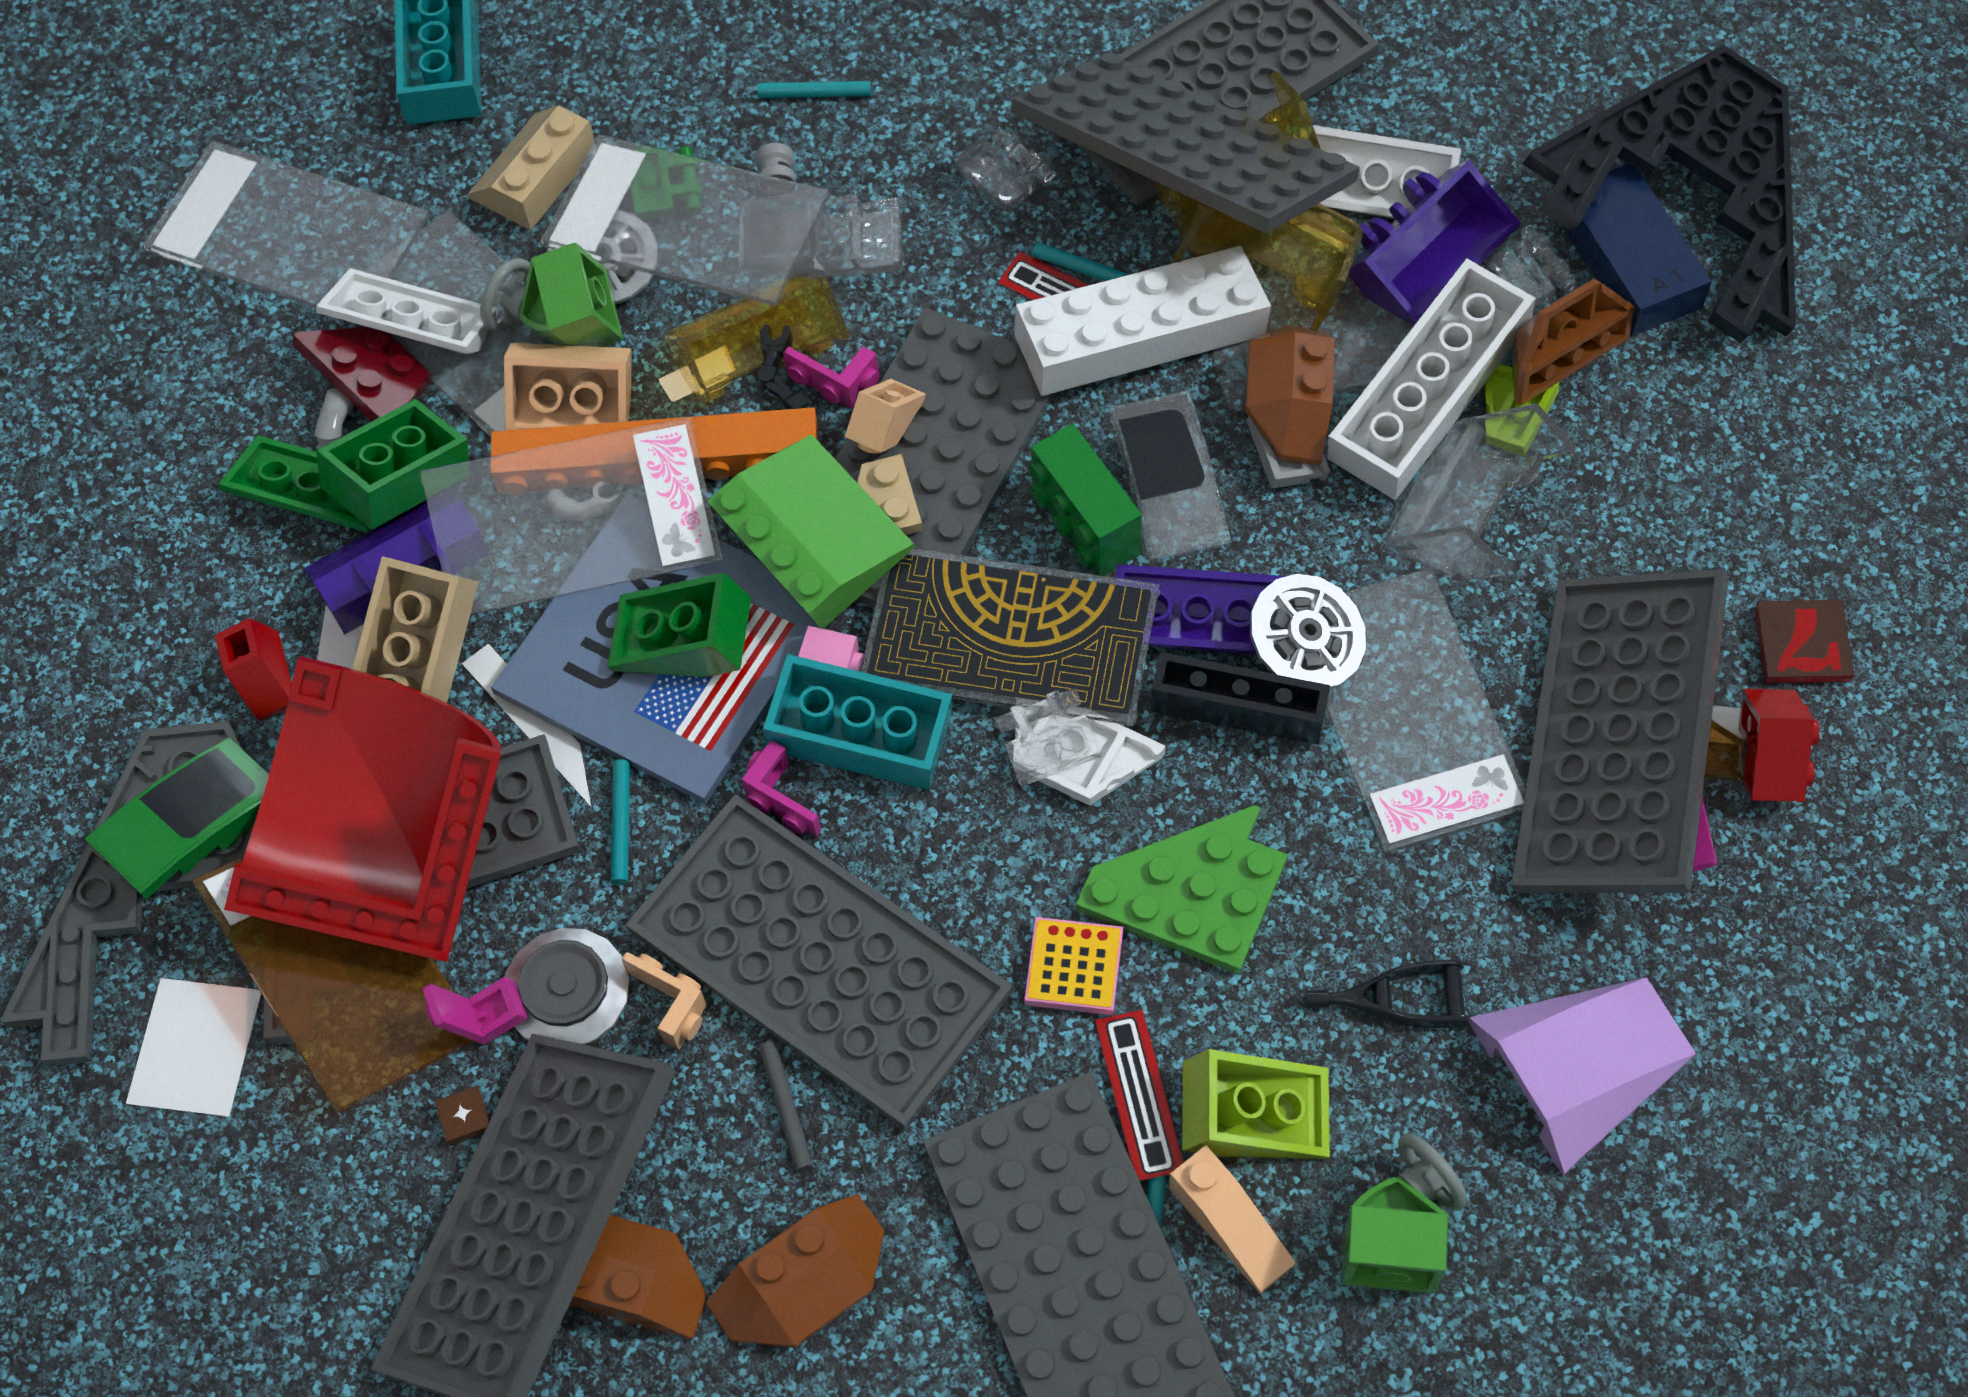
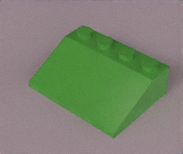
M812 434L738 473L707 501L821 629H824L916 547Z

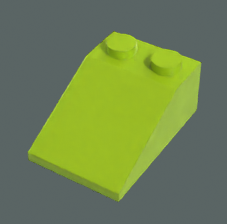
M1208 1049L1183 1061L1182 1151L1196 1153L1207 1145L1215 1156L1329 1158L1328 1068Z

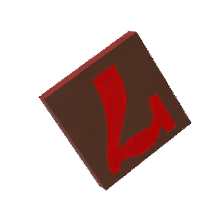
M1843 600L1757 601L1754 610L1765 684L1851 682L1854 677Z

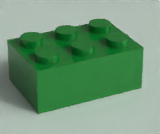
M416 398L316 450L320 488L371 530L469 477L468 439Z
M1072 423L1031 446L1032 464L1029 465V471L1032 476L1031 495L1039 507L1043 508L1046 506L1052 514V522L1060 536L1063 538L1068 536L1075 545L1074 551L1084 568L1091 567L1097 577L1101 578L1117 569V564L1124 565L1141 554L1142 514L1076 426Z

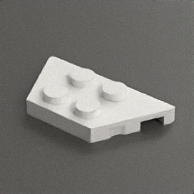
M1017 697L1014 769L1087 805H1092L1162 759L1165 754V745L1086 708Z

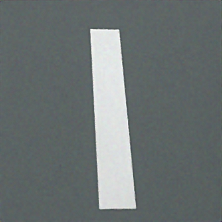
M489 644L464 661L462 665L529 739L545 734L555 767L591 806L581 745L570 733L493 694L491 686L507 664Z

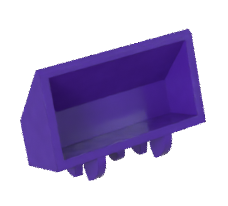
M1470 160L1447 170L1439 179L1427 172H1420L1415 177L1418 184L1409 178L1403 184V192L1412 204L1408 209L1401 203L1395 202L1389 208L1391 215L1396 219L1392 224L1381 218L1374 217L1368 222L1370 228L1365 223H1362L1356 230L1357 238L1366 250L1344 271L1369 301L1412 325L1418 322L1466 258L1480 266L1520 226V221Z
M447 489L306 566L304 569L345 635L365 622L382 556L456 575L455 573L489 555L480 530L464 505Z

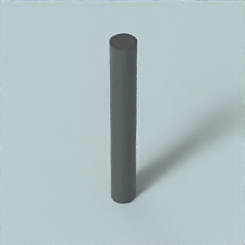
M767 1041L759 1045V1050L797 1173L805 1172L813 1168L811 1156L776 1041Z

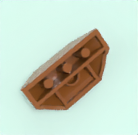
M1592 279L1539 311L1516 333L1513 342L1512 376L1515 402L1523 405L1628 340L1634 305L1624 300L1598 280Z
M1286 325L1249 342L1245 412L1260 433L1274 447L1273 451L1280 460L1321 465L1333 405L1335 338L1326 330Z
M858 1194L816 1208L739 1263L707 1300L706 1305L734 1343L746 1342L796 1348L873 1292L885 1231Z
M610 1215L569 1306L694 1341L708 1295L675 1232Z

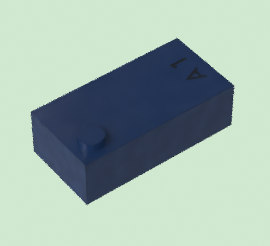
M1630 164L1610 170L1577 228L1573 232L1564 227L1563 229L1594 278L1634 305L1630 330L1631 336H1634L1702 309L1712 281L1639 170Z

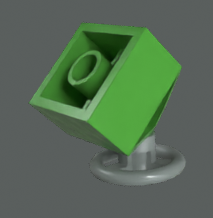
M576 242L533 257L530 263L522 258L506 261L494 272L484 289L480 304V317L483 325L489 331L497 333L506 331L520 319L536 333L555 345L605 347L623 340L607 270ZM514 272L508 284L504 285L500 291H497L504 279ZM501 305L503 306L505 317L496 321L492 315V307Z
M1405 1133L1398 1140V1149L1407 1169L1399 1176L1385 1180L1370 1188L1351 1206L1344 1228L1341 1285L1436 1293L1446 1272L1448 1214L1430 1199L1433 1197L1443 1206L1458 1211L1464 1209L1467 1205V1194L1455 1171L1434 1147L1417 1135ZM1414 1150H1415L1416 1152H1418L1419 1157H1420V1159H1421L1420 1161H1419V1159L1417 1158V1156H1416Z

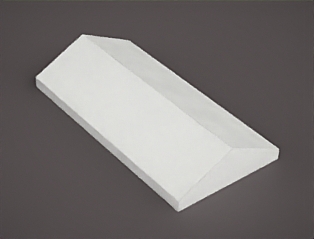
M1309 124L1306 125L1304 139L1312 142L1313 146L1328 153L1340 154L1345 157L1346 161L1360 167L1357 182L1315 206L1392 219L1395 218L1391 215L1389 208L1395 202L1401 203L1406 209L1412 205L1403 192V184L1409 178L1418 184L1415 177L1420 172H1427L1439 179L1447 170L1459 164L1461 149Z
M351 268L316 306V313L465 354L481 351L489 333V330L482 323L479 303ZM492 307L494 320L497 315V308Z

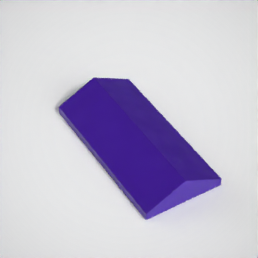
M1117 564L1115 585L1151 590L1141 644L1143 647L1257 655L1250 637V613L1258 595L1276 579L1285 576Z

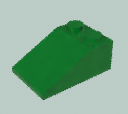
M725 573L622 594L619 599L607 667L611 671L698 677L738 671L741 669L751 596Z

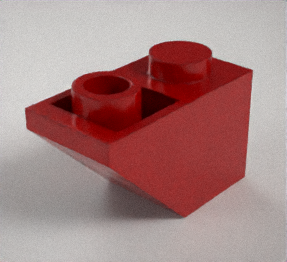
M248 618L216 634L215 639L223 672L257 720L264 721L285 711L292 683L279 631Z

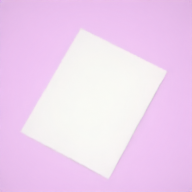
M160 978L126 1104L229 1117L262 990Z

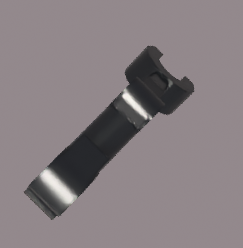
M764 324L760 330L761 350L764 355L763 365H760L758 371L761 385L768 389L771 394L778 397L786 409L808 408V401L798 391L793 392L783 382L778 373L780 358H784V351L793 344V334L790 327L784 326L782 336L778 339H771L773 335L770 325Z

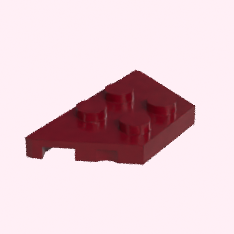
M370 327L303 331L293 334L292 346L371 422L421 396L429 384L430 372L385 331Z

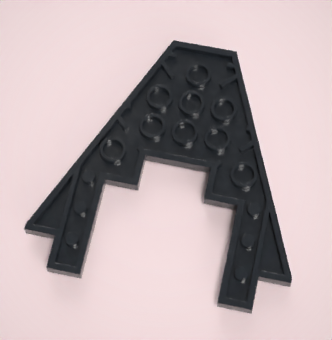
M1722 45L1532 150L1522 163L1524 166L1553 184L1538 211L1570 232H1573L1580 224L1617 156L1648 177L1657 168L1664 153L1728 194L1715 221L1748 242L1707 322L1739 343H1742L1750 335L1757 319L1785 337L1795 328L1796 303L1788 86L1727 46Z

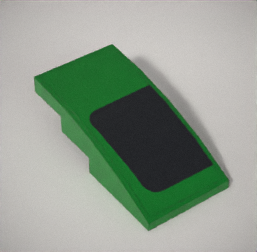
M227 738L156 781L121 807L89 834L85 840L147 900L178 870L186 875L216 847L224 852L255 823L269 773L231 738Z

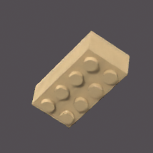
M382 556L352 669L411 687L447 703L479 581Z

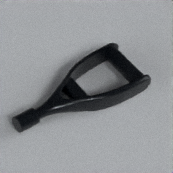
M1459 960L1425 961L1402 965L1353 988L1329 993L1328 989L1305 990L1306 1008H1327L1329 1004H1340L1366 1011L1392 1023L1420 1028H1458L1469 1023V1017L1465 1016L1461 970L1464 966ZM1443 973L1447 1016L1417 1015L1392 1010L1390 981L1414 975ZM1373 990L1374 1003L1366 1000L1363 995Z

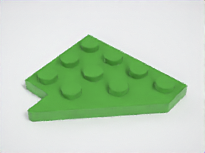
M1254 805L1093 866L1076 903V911L1111 925L1121 926L1126 931L1240 975L1287 863L1288 854L1249 840L1261 807Z

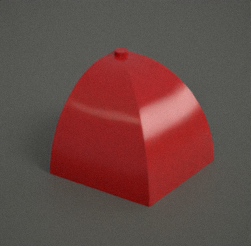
M300 656L297 660L288 704L262 801L242 863H236L224 910L447 962L501 757L499 740L485 725L472 716L424 692L372 674Z

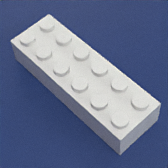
M1237 246L1017 304L1014 335L1041 396L1258 338L1266 334L1271 304L1242 246Z
M1466 258L1329 435L1327 459L1396 500L1513 347L1516 333L1532 319L1536 298Z

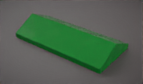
M257 435L218 483L219 490L363 532L371 531L369 527L320 488L316 451Z

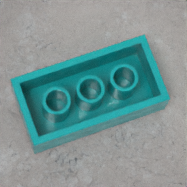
M395 0L396 95L406 124L482 116L477 0Z
M787 654L763 727L765 747L770 740H773L785 747L788 756L930 791L952 716V694Z

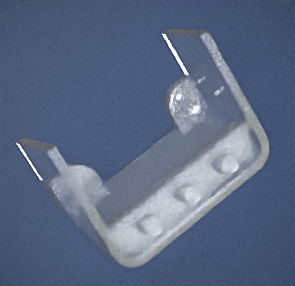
M1537 403L1462 419L1453 424L1437 445L1386 534V541L1399 554L1460 582L1505 576L1510 568L1480 538L1483 530L1507 488L1530 484L1538 476L1539 468L1544 459L1573 454L1577 446Z

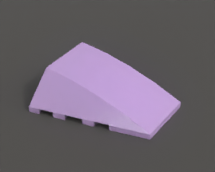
M1647 977L1469 1017V1024L1490 1058L1501 1055L1543 1123L1544 1127L1539 1138L1562 1176L1696 1054Z

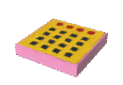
M1036 917L1025 1005L1114 1015L1123 927Z

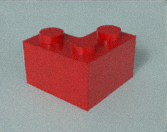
M1742 689L1738 729L1747 743L1743 786L1751 800L1805 802L1806 788L1812 787L1814 782L1815 770L1813 761H1810L1811 746H1817L1819 741L1818 720L1813 718L1809 712L1808 705L1803 703L1795 690Z

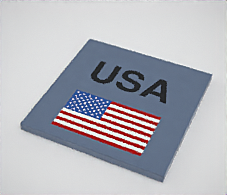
M626 495L491 686L493 694L618 759L628 760L631 766L707 804L770 708L786 655L798 656L807 627H820L759 559L712 536L714 556L662 566L649 505ZM725 573L751 596L741 669L738 671L698 677L611 671L607 667L619 599L622 594Z

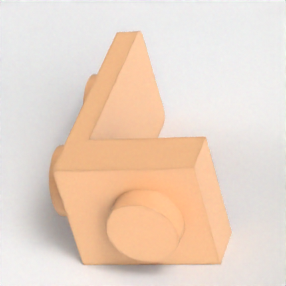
M626 952L621 960L628 974L675 998L672 1006L658 1026V1030L664 1043L680 1050L686 1039L690 1041L694 1038L702 1024L701 1014L707 1005L700 990L701 986L684 974L679 973L677 977L666 973L663 971L664 967L661 963L646 954H641L638 958Z

